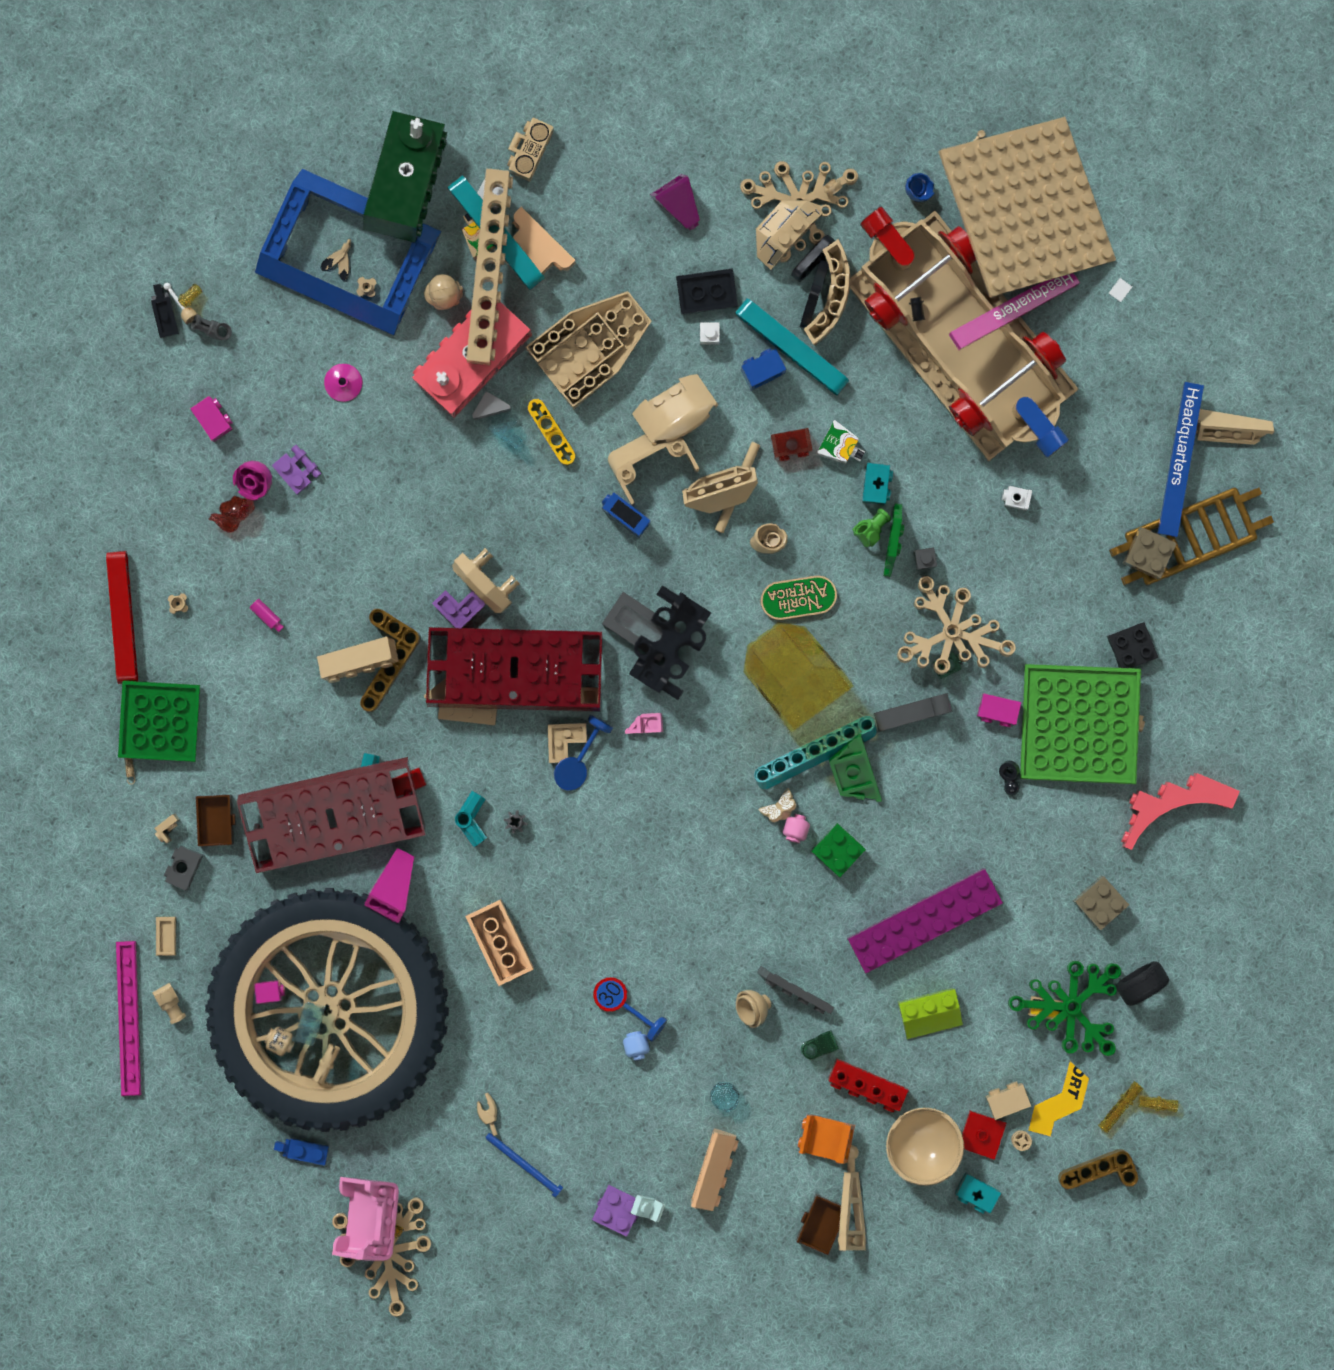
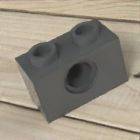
M180 846L179 849L176 848L172 855V859H174L172 866H168L164 874L166 877L165 882L185 891L189 890L203 854L185 846ZM180 862H184L187 865V870L184 873L178 870Z

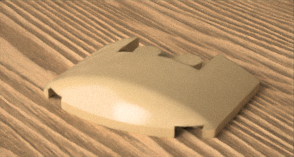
M698 374L679 378V383L650 401L645 399L633 412L632 415L652 445H657L655 441L658 440L670 442L690 433L710 417L709 412L713 405L717 408L718 403Z

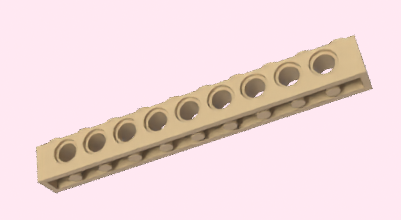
M486 169L466 359L467 363L490 365L491 360L494 361L495 349H492V343L497 340V330H494V324L499 321V311L496 310V305L501 301V292L498 291V285L503 282V272H500V266L505 263V253H502V246H506L507 234H504V227H508L509 215H506V208H510L511 196H508V188L512 189L513 177H510V172L505 170ZM501 187L504 191L501 195H495L493 189ZM499 206L502 210L499 214H493L491 208ZM497 225L500 229L497 233L489 232V227ZM490 244H495L498 247L493 253L487 251V247ZM493 263L496 267L492 272H488L485 270L486 264ZM486 282H491L494 287L492 290L486 291L483 289V285ZM484 301H489L492 306L488 310H483L481 304ZM486 320L490 325L487 329H481L479 323ZM484 339L488 344L485 348H479L477 342Z

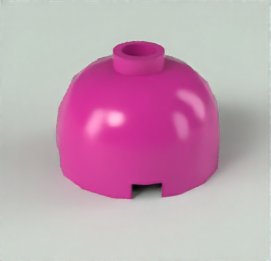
M247 461L234 471L233 484L234 486L237 485L240 495L250 500H257L270 490L272 474L270 469L262 462Z

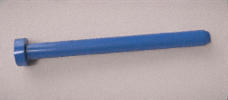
M487 1134L486 1140L552 1191V1196L556 1198L563 1189V1186L555 1185L498 1138L493 1136V1134Z

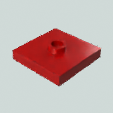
M970 1110L962 1132L964 1150L995 1160L1007 1123Z

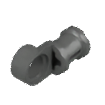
M199 314L195 315L191 324V330H199L206 333V336L219 341L227 340L232 334L231 327L228 324L219 323L214 320L209 321L202 318ZM220 326L224 327L227 331L225 337L218 335V328Z

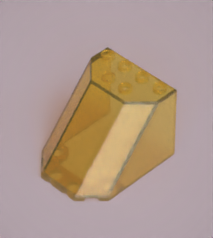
M778 622L773 628L760 635L757 640L747 645L743 672L788 733H792L854 687L843 670L805 626Z

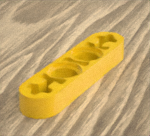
M539 399L531 400L528 404V411L558 460L563 465L572 464L575 460V453L547 407ZM534 403L542 405L540 407L542 414L544 412L547 413V415L540 417L539 420L536 419V417H539L537 411L532 412L531 410ZM544 419L552 421L550 429H543L541 427V422ZM554 435L562 437V443L558 446L551 443V438ZM566 444L568 447L564 449L566 453L571 452V460H562V451L560 450L557 453L556 449H560Z

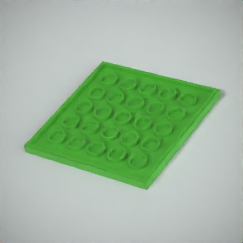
M1025 664L1020 779L1136 784L1141 669Z

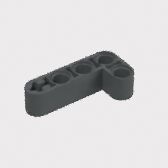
M948 693L876 712L874 716L878 731H883L953 711Z

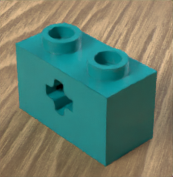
M866 464L862 502L885 505L886 501H890L891 489H888V482H892L893 470H890V465ZM877 479H880V483L883 484L879 489H876V485H873Z
M965 1172L955 1194L958 1196L957 1199L964 1204H968V1202L974 1204V1209L984 1214L985 1211L991 1213L1001 1192ZM980 1190L979 1193L982 1196L976 1197V1199H974L975 1197L973 1195V1192H978Z

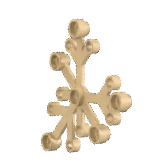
M780 161L775 165L774 172L776 176L783 179L791 196L776 191L771 182V175L767 171H763L759 176L760 182L766 188L755 185V182L751 179L743 180L740 186L741 192L745 195L753 193L763 195L762 197H754L752 199L751 206L754 209H760L762 205L773 199L779 201H797L800 199L810 202L820 199L836 204L839 208H845L848 205L847 197L830 196L824 192L826 189L823 186L825 178L831 169L830 164L827 162L820 164L814 191L807 194L809 184L813 181V173L805 171L802 174L803 181L798 192L789 175V165L784 161ZM823 165L828 166V170L822 171L821 167ZM779 166H784L786 170L780 172L778 168ZM847 169L843 176L838 179L841 181V185L846 183L847 185H854L857 182L858 174L853 169ZM849 173L854 175V178L851 180L847 178ZM805 174H810V175H811V179H810V180H806V179L804 178V175H805ZM762 175H768L769 179L767 181L762 180ZM750 183L752 188L746 189L744 185ZM844 199L846 204L840 205L839 200ZM759 200L761 204L754 206L753 202ZM812 203L821 212L823 208L829 209V213H823L821 216L828 217L830 215L831 207L829 205L821 206ZM815 223L809 228V240L812 244L816 245L825 234L822 230L817 229ZM819 233L821 238L816 240L814 234ZM800 238L798 242H802L804 247L798 248L796 243L794 247L797 251H803L806 248V242ZM790 250L787 252V256L783 257L779 262L785 263L790 259Z
M924 576L919 580V590L926 593L930 601L925 600L923 597H918L914 602L915 608L918 610L925 608L935 611L944 627L941 633L929 639L917 636L913 632H907L904 636V642L908 645L913 643L917 645L911 648L908 646L901 647L897 653V658L900 662L908 663L913 655L922 651L921 656L917 659V665L920 668L927 667L931 647L945 640L941 656L934 664L935 672L940 675L946 674L950 669L948 657L953 643L959 652L960 661L967 662L970 659L971 653L966 649L961 639L968 641L978 659L977 665L981 668L987 667L989 658L983 653L979 645L998 650L1005 657H1009L1015 652L1016 646L1010 640L1000 643L981 637L989 632L995 633L998 631L1000 625L996 620H991L987 625L971 633L963 631L971 626L977 627L981 623V617L977 614H973L969 619L959 623L963 606L971 597L968 589L959 588L954 595L956 605L950 621L943 609L945 599L950 593L949 587L946 585L940 586L937 591V598L933 591V579L929 576ZM922 584H928L929 588H923ZM945 589L947 594H942L940 590ZM959 595H964L965 600L959 599ZM917 601H922L923 606H919ZM972 618H976L978 623H973ZM990 624H995L997 628L992 629ZM948 630H953L955 634L950 635ZM906 636H912L913 640H907ZM1008 647L1010 652H1005L1003 648ZM906 653L908 658H902L901 654ZM962 653H966L968 658H963ZM920 659L926 660V664H921ZM980 659H985L986 664H982ZM938 665H943L945 669L940 670Z
M417 1197L409 1201V1210L404 1217L402 1215L403 1206L398 1203L401 1211L397 1212L396 1215L397 1228L395 1229L393 1252L391 1257L384 1261L385 1271L375 1286L369 1290L371 1298H378L381 1293L380 1290L388 1280L392 1300L389 1312L393 1316H400L405 1310L404 1303L399 1299L396 1279L406 1285L410 1291L417 1289L418 1281L414 1278L410 1279L393 1267L392 1260L402 1266L404 1271L411 1272L415 1266L414 1262L406 1260L397 1253L413 1249L425 1252L431 1247V1239L426 1235L418 1237L416 1241L395 1245L404 1231L423 1230L426 1226V1221L423 1218L410 1222L413 1216L420 1213L424 1207L423 1201ZM418 1202L420 1207L414 1208L413 1203ZM337 1213L332 1220L333 1226L337 1229H347V1215ZM338 1217L344 1218L343 1224L338 1223ZM417 1221H422L423 1227H418L416 1225ZM426 1240L427 1245L421 1246L420 1241ZM340 1256V1263L344 1267H350L355 1261L359 1260L352 1258L348 1262L345 1260V1257ZM375 1260L372 1266L366 1269L365 1277L369 1280L374 1279L383 1261ZM407 1262L412 1264L411 1269L405 1267ZM373 1270L374 1276H368L367 1272ZM409 1282H415L416 1287H409ZM376 1289L378 1291V1295H372L371 1290ZM395 1304H399L401 1306V1309L399 1311H396L394 1309Z

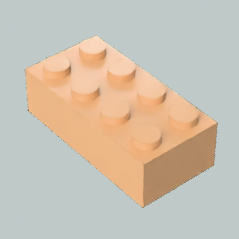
M502 899L465 916L498 986L534 969Z

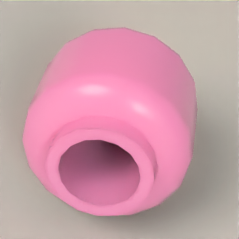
M795 814L794 817L786 819L783 829V835L786 836V840L800 844V841L806 840L810 823L805 821V816Z

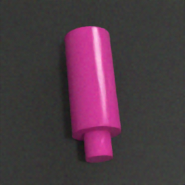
M257 599L250 606V609L271 630L275 628L280 632L284 628L279 623L281 619L260 599Z

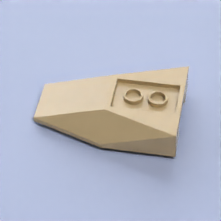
M626 291L569 312L527 345L526 350L574 410L619 372L652 321L631 294Z

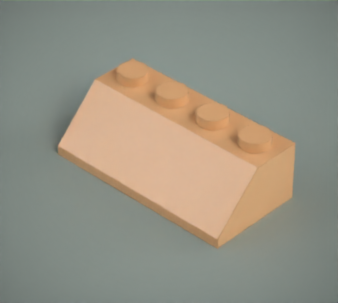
M714 1128L691 1199V1207L713 1211L714 1207L719 1206L721 1196L718 1194L720 1188L724 1189L727 1178L724 1175L726 1170L731 1168L733 1159H730L732 1151L736 1152L739 1142L736 1140V1135Z

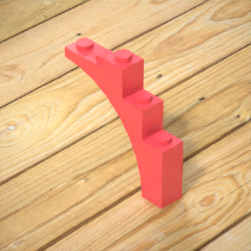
M1194 773L1193 776L1190 775L1186 783L1188 789L1170 782H1165V785L1161 784L1158 790L1159 799L1142 791H1137L1136 794L1133 793L1129 800V804H1131L1130 809L1137 812L1132 814L1129 820L1131 826L1129 831H1125L1122 837V847L1132 850L1137 839L1147 826L1160 815L1174 808L1187 804L1209 803L1233 809L1240 791L1198 773Z

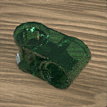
M832 1030L804 1042L801 1046V1053L807 1059H815L839 1049ZM809 1045L812 1048L815 1047L812 1055L805 1052L808 1050L807 1046Z

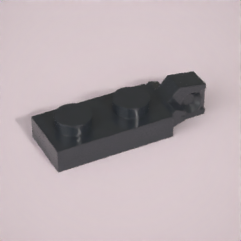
M161 284L153 285L155 295L151 296V304L159 337L166 338L178 335L179 330L171 297L168 292L164 293Z

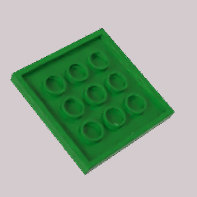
M122 681L118 758L196 762L200 685Z

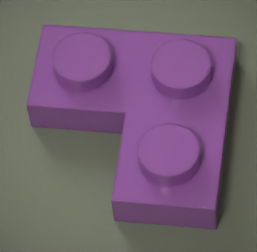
M445 590L432 603L455 628H463L486 605L474 591L458 603Z

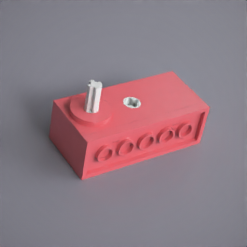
M484 301L481 304L483 310H488L492 306L489 301ZM501 302L496 305V310L499 311V321L494 324V330H497V340L492 343V349H495L494 361L491 360L490 365L472 364L466 361L471 320L470 310L465 316L467 319L462 324L458 323L453 328L452 332L454 333L449 338L445 337L440 342V348L436 352L432 351L426 357L427 362L423 366L419 365L413 371V380L453 418L497 373L496 370L498 369L499 371L517 351L516 349L532 336L531 330ZM486 320L479 323L481 329H487L490 325ZM484 339L477 342L479 348H485L488 344Z

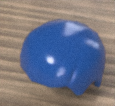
M916 173L907 179L905 190L911 200L925 202L934 195V183L927 175Z

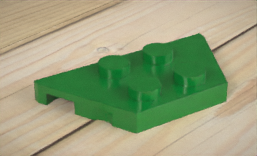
M894 503L883 574L886 577H891L896 556H899L902 543L898 542L899 537L903 536L905 524H901L902 504Z
M858 734L829 759L839 794L844 797L853 796L863 800L864 798L876 799V802H882V796L862 735Z

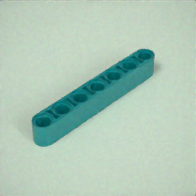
M462 175L447 188L480 228L483 200ZM492 225L489 227V232L497 233L500 228L497 225ZM504 227V234H507L506 246H502V253H505V261L525 286L531 290L544 280L545 277Z
M746 298L735 312L741 320L835 395L838 396L850 381L844 374L750 299Z
M870 716L861 717L760 766L754 772L757 785L761 789H769L829 760L858 734L862 735L864 742L872 739L877 734L874 719ZM867 725H871V726H872V727H871L870 729H868V730H864V729H863V728H864L865 726H867ZM848 734H855L852 738H846ZM837 742L835 746H829L830 743ZM820 751L817 755H812V752ZM797 759H803L802 762L798 764L794 763ZM780 767H785L784 771H777ZM762 776H768L766 780H760Z

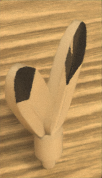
M348 239L343 244L341 250L327 257L320 267L322 270H328L339 262V276L343 281L349 275L348 251L351 247V239Z

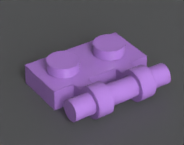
M296 444L291 448L295 454L292 459L286 453L272 466L298 495L312 483L307 476L312 474L317 478L321 475V472L317 469L318 466L315 462L312 463L306 456L307 453ZM298 461H301L306 467L303 472L296 465Z

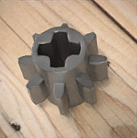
M519 810L516 811L515 815L508 812L510 817L509 819H504V821L508 822L505 829L512 828V834L515 833V829L523 832L521 826L527 825L526 822H523V818L526 815L519 816ZM512 817L515 819L520 818L521 821L518 822L519 827L511 825Z

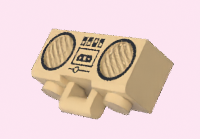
M532 118L531 122L527 121L523 129L526 132L525 135L518 132L515 133L508 148L509 151L516 153L515 156L511 155L508 161L509 172L529 182L554 132L553 126L536 118ZM522 139L524 140L521 149L519 150L517 149V147L520 143V140Z

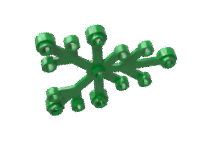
M1071 961L1067 965V971L1070 974L1069 997L1063 991L1058 981L1052 980L1048 983V989L1055 992L1062 1002H1055L1042 987L1041 981L1037 979H1032L1029 982V987L1031 990L1036 991L1044 1001L1024 1000L1017 995L1009 998L1008 1006L1013 1011H1021L1023 1008L1043 1009L1034 1018L1031 1017L1027 1020L1026 1025L1032 1030L1037 1029L1039 1024L1054 1010H1062L1053 1019H1048L1045 1022V1027L1050 1031H1054L1057 1029L1058 1024L1067 1017L1066 1038L1061 1044L1063 1051L1072 1054L1078 1050V1042L1074 1039L1075 1017L1085 1028V1037L1081 1044L1083 1051H1093L1094 1044L1092 1041L1094 1038L1099 1044L1101 1054L1111 1056L1115 1053V1044L1112 1041L1105 1040L1099 1033L1111 1034L1114 1031V1026L1108 1022L1092 1024L1081 1012V1004L1093 993H1103L1109 996L1116 994L1117 988L1114 985H1102L1110 978L1117 979L1121 975L1119 965L1114 963L1107 964L1104 973L1097 979L1099 966L1093 963L1089 964L1086 969L1089 974L1088 987L1077 996L1078 976L1083 973L1084 966L1079 961ZM1073 965L1077 966V970L1075 972H1073L1071 969ZM1092 966H1095L1096 971L1094 973L1090 972V968ZM1111 967L1114 968L1113 974L1109 973V969ZM1037 981L1038 987L1034 989L1033 983ZM1053 983L1057 984V988L1055 990L1051 988V985ZM1110 986H1112L1113 988L1112 993H1108L1107 989ZM1017 999L1018 1005L1014 1007L1012 1002ZM1071 1003L1074 1004L1073 1010L1069 1009V1005ZM1032 1020L1036 1022L1034 1027L1030 1026ZM1051 1021L1054 1022L1053 1028H1049V1022ZM1106 1025H1110V1031L1108 1032L1105 1031ZM1067 1042H1071L1072 1044L1071 1048L1069 1049L1066 1048ZM1086 1043L1090 1044V1048L1088 1050L1085 1049ZM1105 1044L1109 1045V1049L1107 1051H1104L1103 1049Z

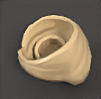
M772 523L764 524L757 528L750 540V545L757 552L773 554L786 546L788 536L778 525Z

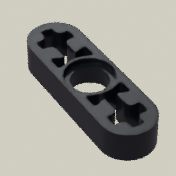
M830 235L824 236L794 268L791 276L798 282L803 281L820 261L826 257L823 249L836 240Z

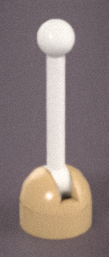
M165 283L164 289L169 291L182 309V320L185 324L191 323L197 313L192 308H185L171 289V284Z

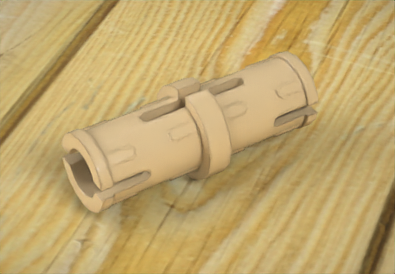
M329 1043L323 1059L319 1061L320 1065L313 1077L314 1081L318 1082L319 1080V1083H325V1079L330 1069H333V1062L340 1051L338 1046L335 1045L334 1047V1044Z

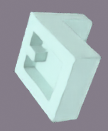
M637 1195L631 1213L659 1222L665 1204L650 1197Z

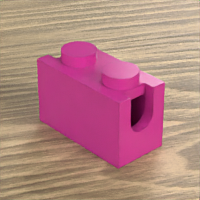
M208 396L190 409L210 439L215 442L233 430L230 426L233 422L227 414H222L220 411L222 406L219 401Z
M982 694L977 716L981 717L983 722L992 723L995 720L1000 722V726L1011 728V724L1016 725L1021 702Z

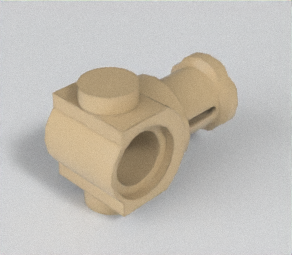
M170 983L152 992L162 1011L166 1010L169 1015L171 1024L177 1023L186 1017V1014L182 1013L178 1006L179 999Z

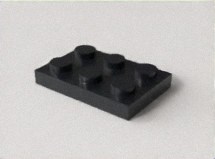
M733 268L676 276L681 315L738 307Z

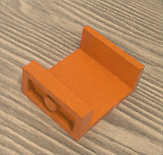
M807 1115L802 1122V1129L804 1131L803 1136L798 1141L799 1153L836 1160L837 1163L841 1164L848 1163L855 1125L816 1115Z

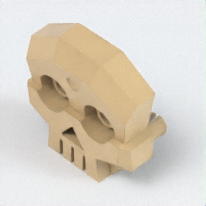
M486 548L473 560H469L464 553L460 554L454 560L452 565L453 571L494 613H503L512 604L508 599V595L520 583L516 580L510 585L515 580L511 575L501 587H496L481 572V568L493 557Z

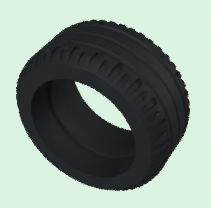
M1153 961L1124 977L1117 984V991L1127 1005L1133 1006L1162 990L1169 983V977L1159 962Z

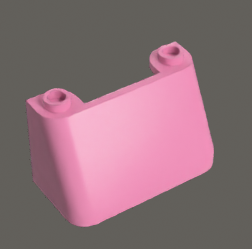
M340 1177L339 1191L342 1196L350 1197L346 1236H338L335 1239L332 1255L359 1260H388L392 1255L399 1195L398 1186L393 1182Z

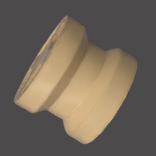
M1019 1130L1012 1135L1011 1142L1017 1150L1025 1151L1031 1147L1032 1139L1027 1132Z

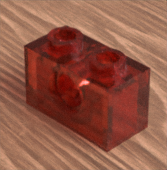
M809 428L770 435L774 459L779 458V461L790 460V456L798 455V458L807 457L813 451ZM791 440L795 441L797 448L789 450L786 443Z

